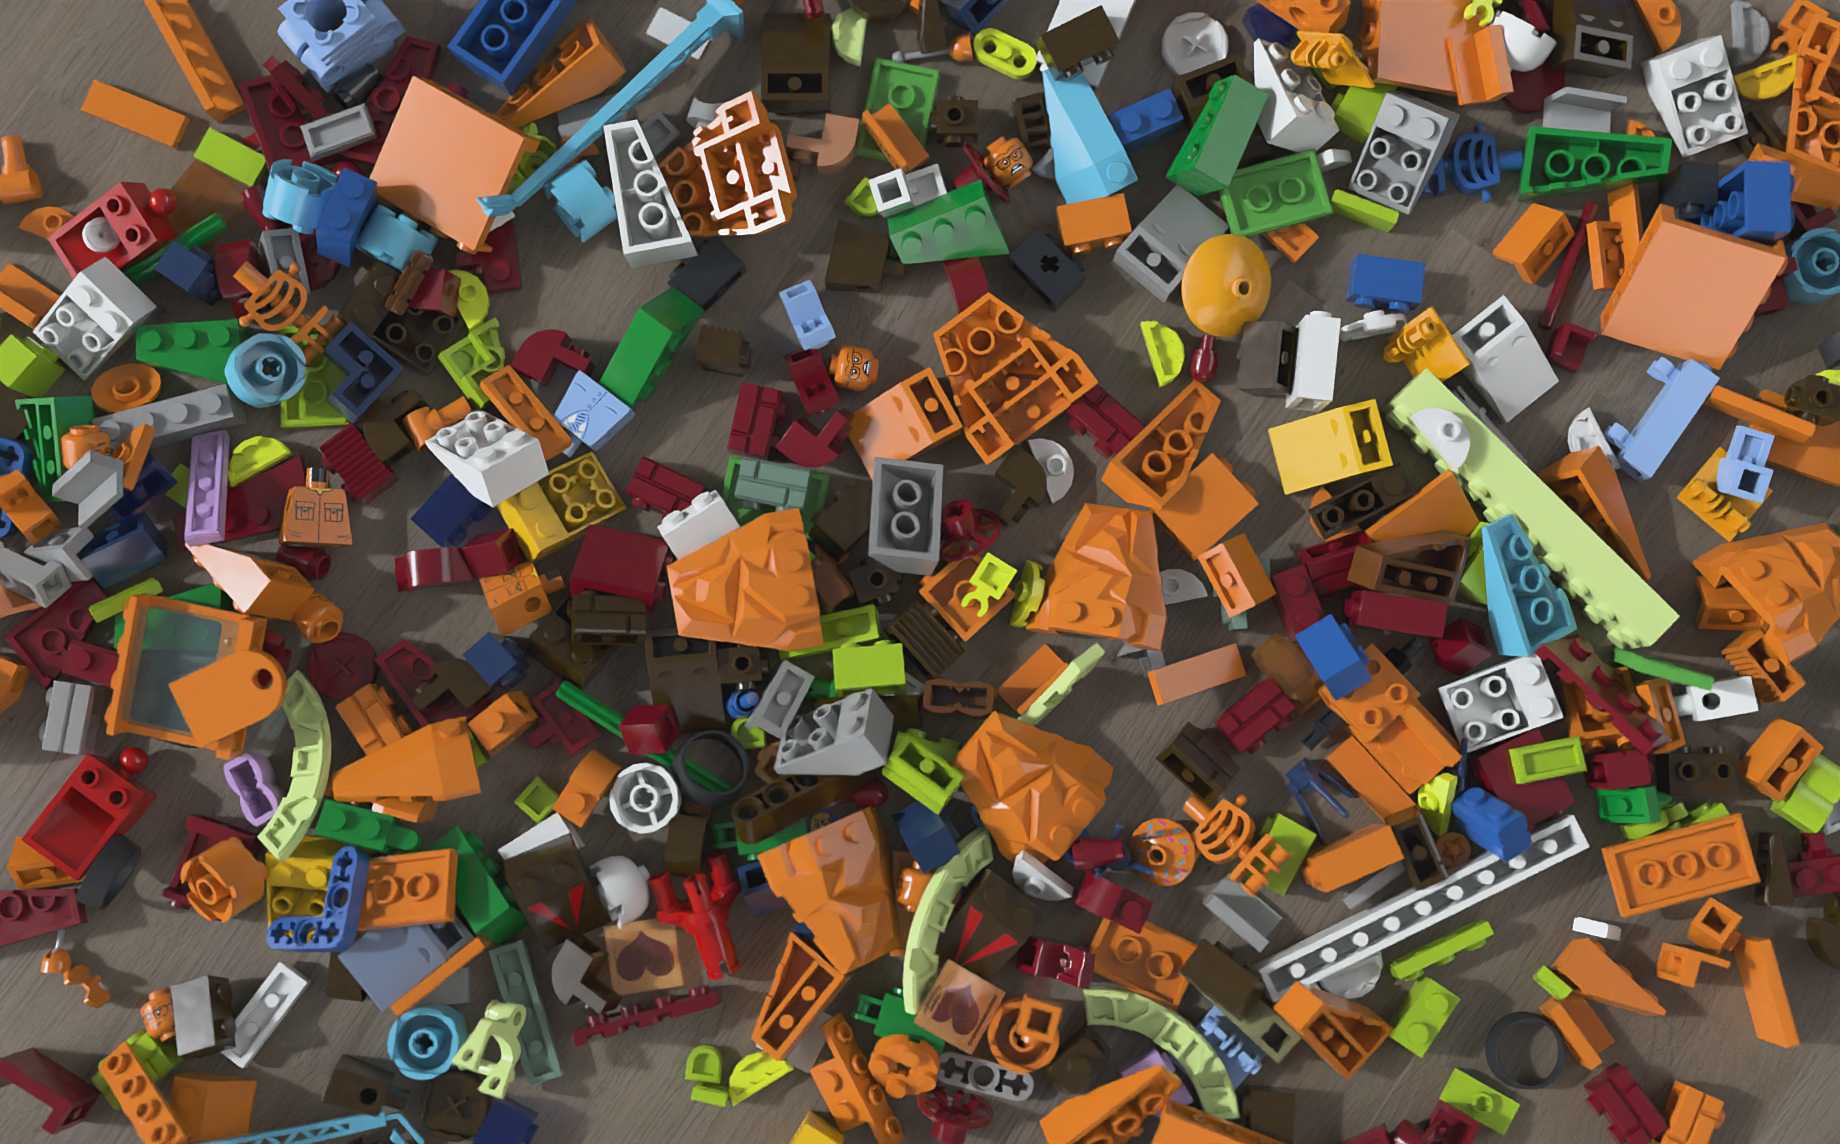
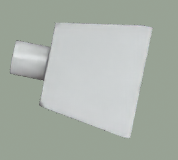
M1734 676L1714 680L1711 691L1690 685L1681 687L1682 695L1673 696L1678 716L1687 715L1689 721H1704L1759 711L1751 676ZM1704 695H1706L1708 698V704L1706 707H1704L1702 704V698Z

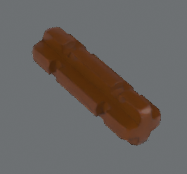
M418 249L414 251L409 260L412 262L411 266L406 265L393 288L396 291L395 294H390L385 303L387 309L398 315L404 314L409 305L406 301L408 298H413L425 277L422 274L424 269L428 271L433 262V258Z

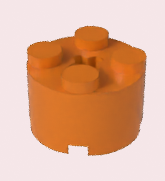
M236 837L221 841L187 861L181 870L182 884L188 881L191 892L187 893L186 896L194 909L205 919L212 922L221 919V923L228 921L258 902L264 894V880L269 876L266 866L261 861H256L251 853L244 848L243 843Z
M1024 996L1007 998L994 1009L987 1025V1038L991 1052L999 1064L1012 1072L1026 1074L1044 1067L1054 1058L1059 1046V1031L1057 1026L1052 1044L1043 1041L1042 1045L1039 1046L1023 1040L1018 1042L1017 1035L1014 1032L1016 1031L1015 1026Z

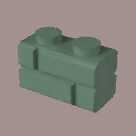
M743 457L734 498L742 502L741 508L761 512L762 506L775 508V512L799 508L800 514H804L812 478L811 470Z

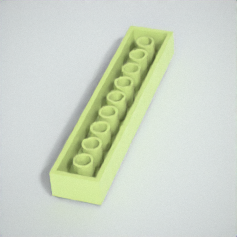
M1427 368L1409 381L1382 408L1387 414L1385 418L1388 423L1397 430L1402 429L1411 438L1410 443L1421 454L1427 453L1436 462L1434 466L1440 474L1448 470L1455 475L1467 500L1472 503L1477 502L1485 510L1483 515L1490 523L1507 514L1514 516L1532 543L1533 554L1539 563L1546 564L1551 572L1550 575L1559 583L1557 587L1562 588L1569 599H1575L1583 607L1582 612L1590 621L1595 624L1600 623L1609 632L1607 634L1609 640L1617 647L1627 650L1651 646L1680 617ZM1438 407L1451 411L1462 420L1469 433L1470 448L1466 460L1457 470L1454 471L1419 430L1409 418L1411 415L1426 408Z

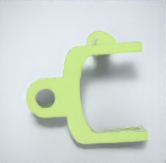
M492 1000L485 1010V1018L479 1021L474 1032L451 1060L454 1065L458 1066L460 1071L468 1069L487 1075V1078L478 1090L503 1100L509 1083L514 1081V1067L521 1054V1045L517 1036L526 1019V1008L522 1004L511 1001L502 1003L498 1000ZM491 1035L495 1037L501 1048L502 1056L498 1063L482 1059L488 1038ZM500 1080L498 1087L492 1090L494 1082Z

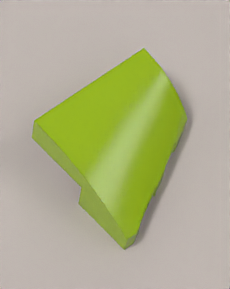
M495 317L472 330L466 338L442 351L437 357L477 411L493 403L480 388L481 380L504 368V347L500 346L498 336L499 322Z

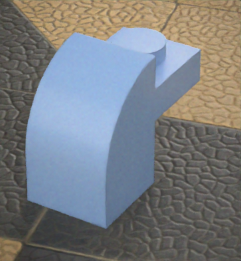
M810 280L779 292L798 340L804 350L821 348L827 345L830 339L836 337Z
M1737 425L1726 458H1721L1716 477L1718 490L1749 501L1763 503L1774 471L1764 466L1775 435Z

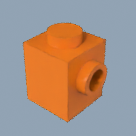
M1710 897L1690 923L1686 938L1718 958L1724 949L1731 952L1739 942L1742 934L1738 932L1743 917Z
M1025 993L1015 1026L1016 1032L1022 1035L1021 1040L1039 1046L1042 1045L1043 1041L1052 1044L1062 1011L1060 1003Z

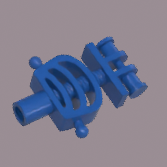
M1477 123L1474 126L1475 133H1466L1454 143L1450 150L1449 158L1443 159L1441 156L1429 180H1433L1434 197L1442 196L1446 192L1444 174L1447 173L1450 174L1453 185L1460 193L1472 195L1482 192L1483 202H1491L1493 195L1489 190L1493 189L1500 182L1499 172L1522 169L1523 156L1521 150L1497 151L1495 136L1483 134L1484 125ZM1466 145L1463 158H1459L1460 147ZM1475 146H1478L1477 154L1474 156ZM1463 171L1465 172L1466 179L1462 175ZM1427 182L1420 197L1432 194V190L1429 189V182Z

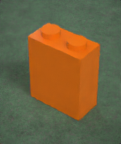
M1213 453L1188 474L1183 488L1161 510L1155 508L1148 510L1153 513L1154 519L1193 562L1198 559L1197 556L1205 553L1259 504L1255 500L1257 494L1253 488L1245 481L1240 483L1232 474L1234 469L1224 457L1219 456L1217 458Z
M1373 823L1307 852L1298 870L1306 885L1311 884L1312 888L1327 893L1404 859V856L1390 825Z

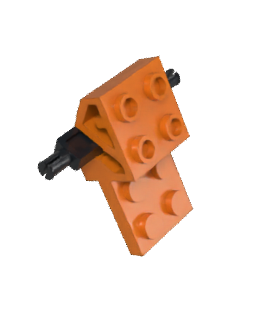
M1413 636L1400 650L1392 647L1384 655L1373 643L1367 644L1363 651L1371 663L1365 667L1372 680L1337 701L1334 700L1325 684L1317 691L1327 705V708L1314 719L1313 722L1316 728L1301 740L1304 746L1313 751L1326 737L1334 740L1340 733L1346 730L1373 755L1408 794H1412L1422 784L1381 742L1377 735L1409 705H1414L1456 751L1460 749L1458 742L1418 701L1417 698L1421 694L1403 676L1413 666L1410 659L1425 647L1422 641Z

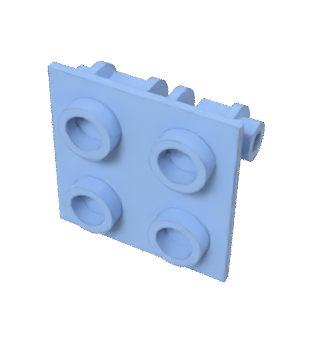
M1215 1005L1195 1026L1213 1046L1222 1060L1234 1090L1250 1072L1254 1075L1262 1067L1260 1061L1267 1054ZM1169 1055V1059L1172 1060L1187 1076H1189L1184 1067L1179 1063V1061L1175 1059L1172 1055Z

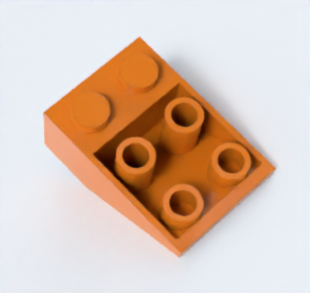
M928 367L900 382L852 413L855 417L850 422L853 429L848 437L873 481L875 457L912 461L962 434L963 426L931 367Z
M185 543L187 548L194 554L193 560L200 567L208 570L214 577L213 583L222 591L227 592L234 600L233 606L245 615L255 614L270 620L277 618L290 621L295 610L315 590L295 567L213 544L189 547Z

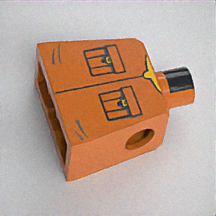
M307 468L306 487L297 486L289 490L278 544L341 548L352 545L346 493L343 489L328 488V469Z
M533 562L517 565L508 573L479 578L489 609L502 637L550 613L552 607L547 595L566 588L558 568L538 576Z
M524 690L506 693L467 725L488 753L494 757L536 724V720L542 715ZM517 703L521 705L524 711L517 705Z

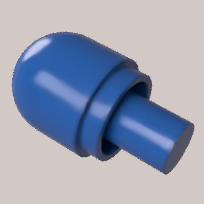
M747 689L732 692L725 699V711L730 717L735 719L749 716L755 710L759 702V696L757 693Z

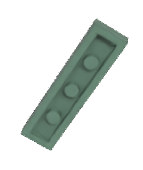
M525 939L489 950V956L503 1002H515L522 1004L526 1008V1019L517 1039L521 1045L520 1059L528 1086L562 1076L564 1069Z

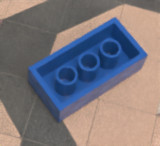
M480 0L447 47L456 61L512 97L579 0Z
M1744 162L1718 181L1717 205L1704 213L1703 216L1694 220L1692 224L1766 246L1791 232L1795 220L1790 198L1794 189V176L1790 174V162Z

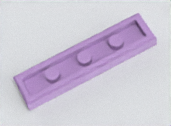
M226 429L192 436L185 541L189 547L224 540L230 436Z

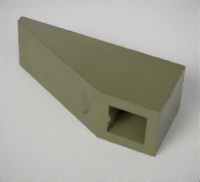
M1202 993L1276 1063H1279L1301 1039V1036L1260 998L1240 1022Z

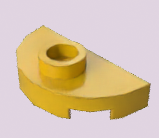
M1797 53L1733 76L1737 93L1746 99L1755 101L1770 100L1784 93L1795 78Z

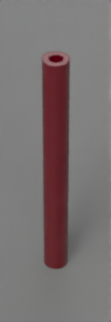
M1586 202L1575 229V235L1570 242L1538 326L1542 329H1552L1588 237L1586 224L1594 221L1599 206L1595 203Z

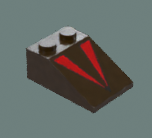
M571 832L504 860L508 884L520 909L546 950L564 943L567 938L585 934L611 922Z
M983 868L954 906L944 933H939L935 954L939 955L938 966L943 969L949 959L989 982L1027 941L1046 913L992 870Z

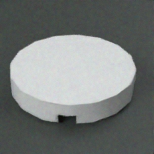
M1188 12L1176 17L1166 29L1161 42L1162 57L1167 67L1177 76L1226 58L1229 50L1228 36L1223 25L1202 12Z

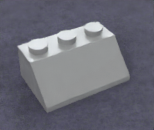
M875 457L868 556L896 572L932 575L939 562L943 465Z

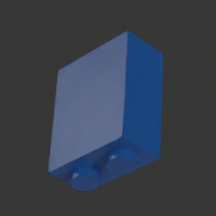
M343 168L315 228L319 255L351 267L358 252L355 244L377 206L376 181Z

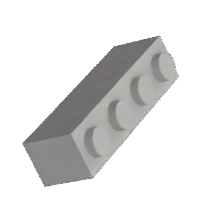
M223 384L92 419L93 425L100 426V431H104L110 436L111 453H113L114 449L135 428L145 423L156 429L149 448L153 449L191 439L194 435L247 424L242 400L234 394L229 385Z

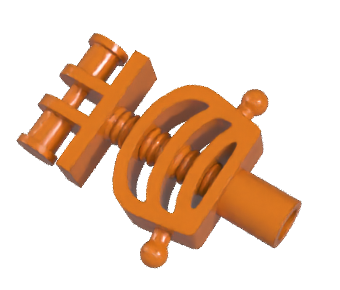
M246 261L233 275L236 280L253 293L244 303L249 314L242 316L239 319V324L242 327H247L255 319L263 329L277 331L293 323V326L296 325V328H299V330L293 335L291 340L298 344L304 338L308 342L301 351L304 354L305 362L310 365V361L319 352L323 354L325 349L321 345L326 339L332 341L336 333L347 325L336 315L332 314V318L322 327L318 322L329 311V308L324 304L309 319H307V316L304 317V314H301L307 301V291L304 285L294 278L296 273L301 270L298 263H292L288 273L276 269L266 278ZM276 280V284L274 285V287H270V285ZM284 280L288 282V289L284 297H282V294H279V290ZM295 287L300 291V301L297 307H293V304L289 302ZM260 296H262V299L260 301L255 302ZM266 304L273 306L272 309L264 313L256 311ZM277 313H282V316H285V319L278 323L264 321L275 316ZM313 327L321 333L316 340L308 335Z
M1239 794L1234 805L1223 799L1214 809L1203 803L1196 795H1193L1184 804L1183 811L1199 824L1191 834L1193 842L1197 846L1196 859L1202 853L1213 863L1226 864L1239 856L1242 861L1229 877L1239 884L1249 872H1252L1253 875L1249 880L1240 886L1255 898L1257 896L1256 892L1264 884L1266 886L1270 884L1266 876L1272 870L1278 874L1281 871L1280 865L1287 857L1290 858L1292 855L1277 844V848L1267 858L1265 854L1276 842L1268 833L1264 835L1254 848L1250 847L1249 843L1255 832V823L1247 813L1241 810V807L1247 802L1246 795ZM1244 821V830L1241 837L1237 836V834L1240 831L1242 823ZM1216 837L1218 838V839L1215 840L1214 842H1212V843H1210V844H1207V843L1213 841ZM1226 846H1228V848H1230L1228 851H1226V852L1223 853V854H1219V855H1214V854H1213V853H1216V852L1221 851V850L1224 849ZM1261 859L1266 865L1259 872L1254 866Z

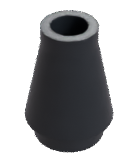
M367 63L361 69L335 83L336 88L331 93L344 109L353 108L364 104L376 84L382 79V75L373 65Z

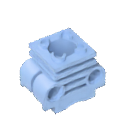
M288 0L278 8L286 17L278 28V35L327 93L335 88V83L361 69L367 63L372 64L377 59L386 55L396 47L393 41L406 31L382 0ZM344 21L340 28L334 31L330 30L336 23Z

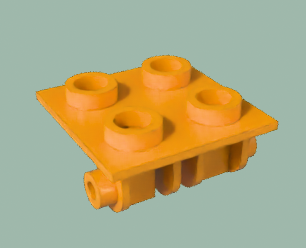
M1298 31L1296 33L1301 42L1290 55L1292 62L1296 66L1319 68L1328 84L1366 88L1375 87L1368 74V68L1359 60L1352 49V42L1344 34Z
M1433 306L1389 336L1390 344L1385 347L1383 352V358L1388 363H1398L1402 360L1413 378L1427 368L1441 383L1471 364Z
M1718 447L1676 498L1725 540L1730 542L1739 531L1743 533L1750 527L1751 522L1749 519L1762 503L1732 496L1718 490L1716 477L1721 458H1726L1727 455L1724 449ZM1769 487L1766 491L1763 502L1773 492V490H1771Z

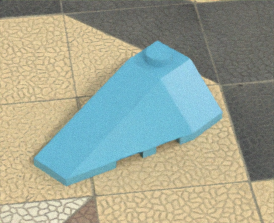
M1049 69L1044 70L1042 74L1051 129V148H1053L1055 180L1066 204L1105 197L1137 181L1138 178L1125 149L1084 74L1081 73L1067 81L1065 77L1054 81Z
M1507 514L1482 527L1488 618L1499 655L1529 657L1542 644L1561 639L1577 630L1568 597L1562 588L1555 587L1549 578L1550 570L1546 564L1539 563L1533 554L1532 543L1514 516Z

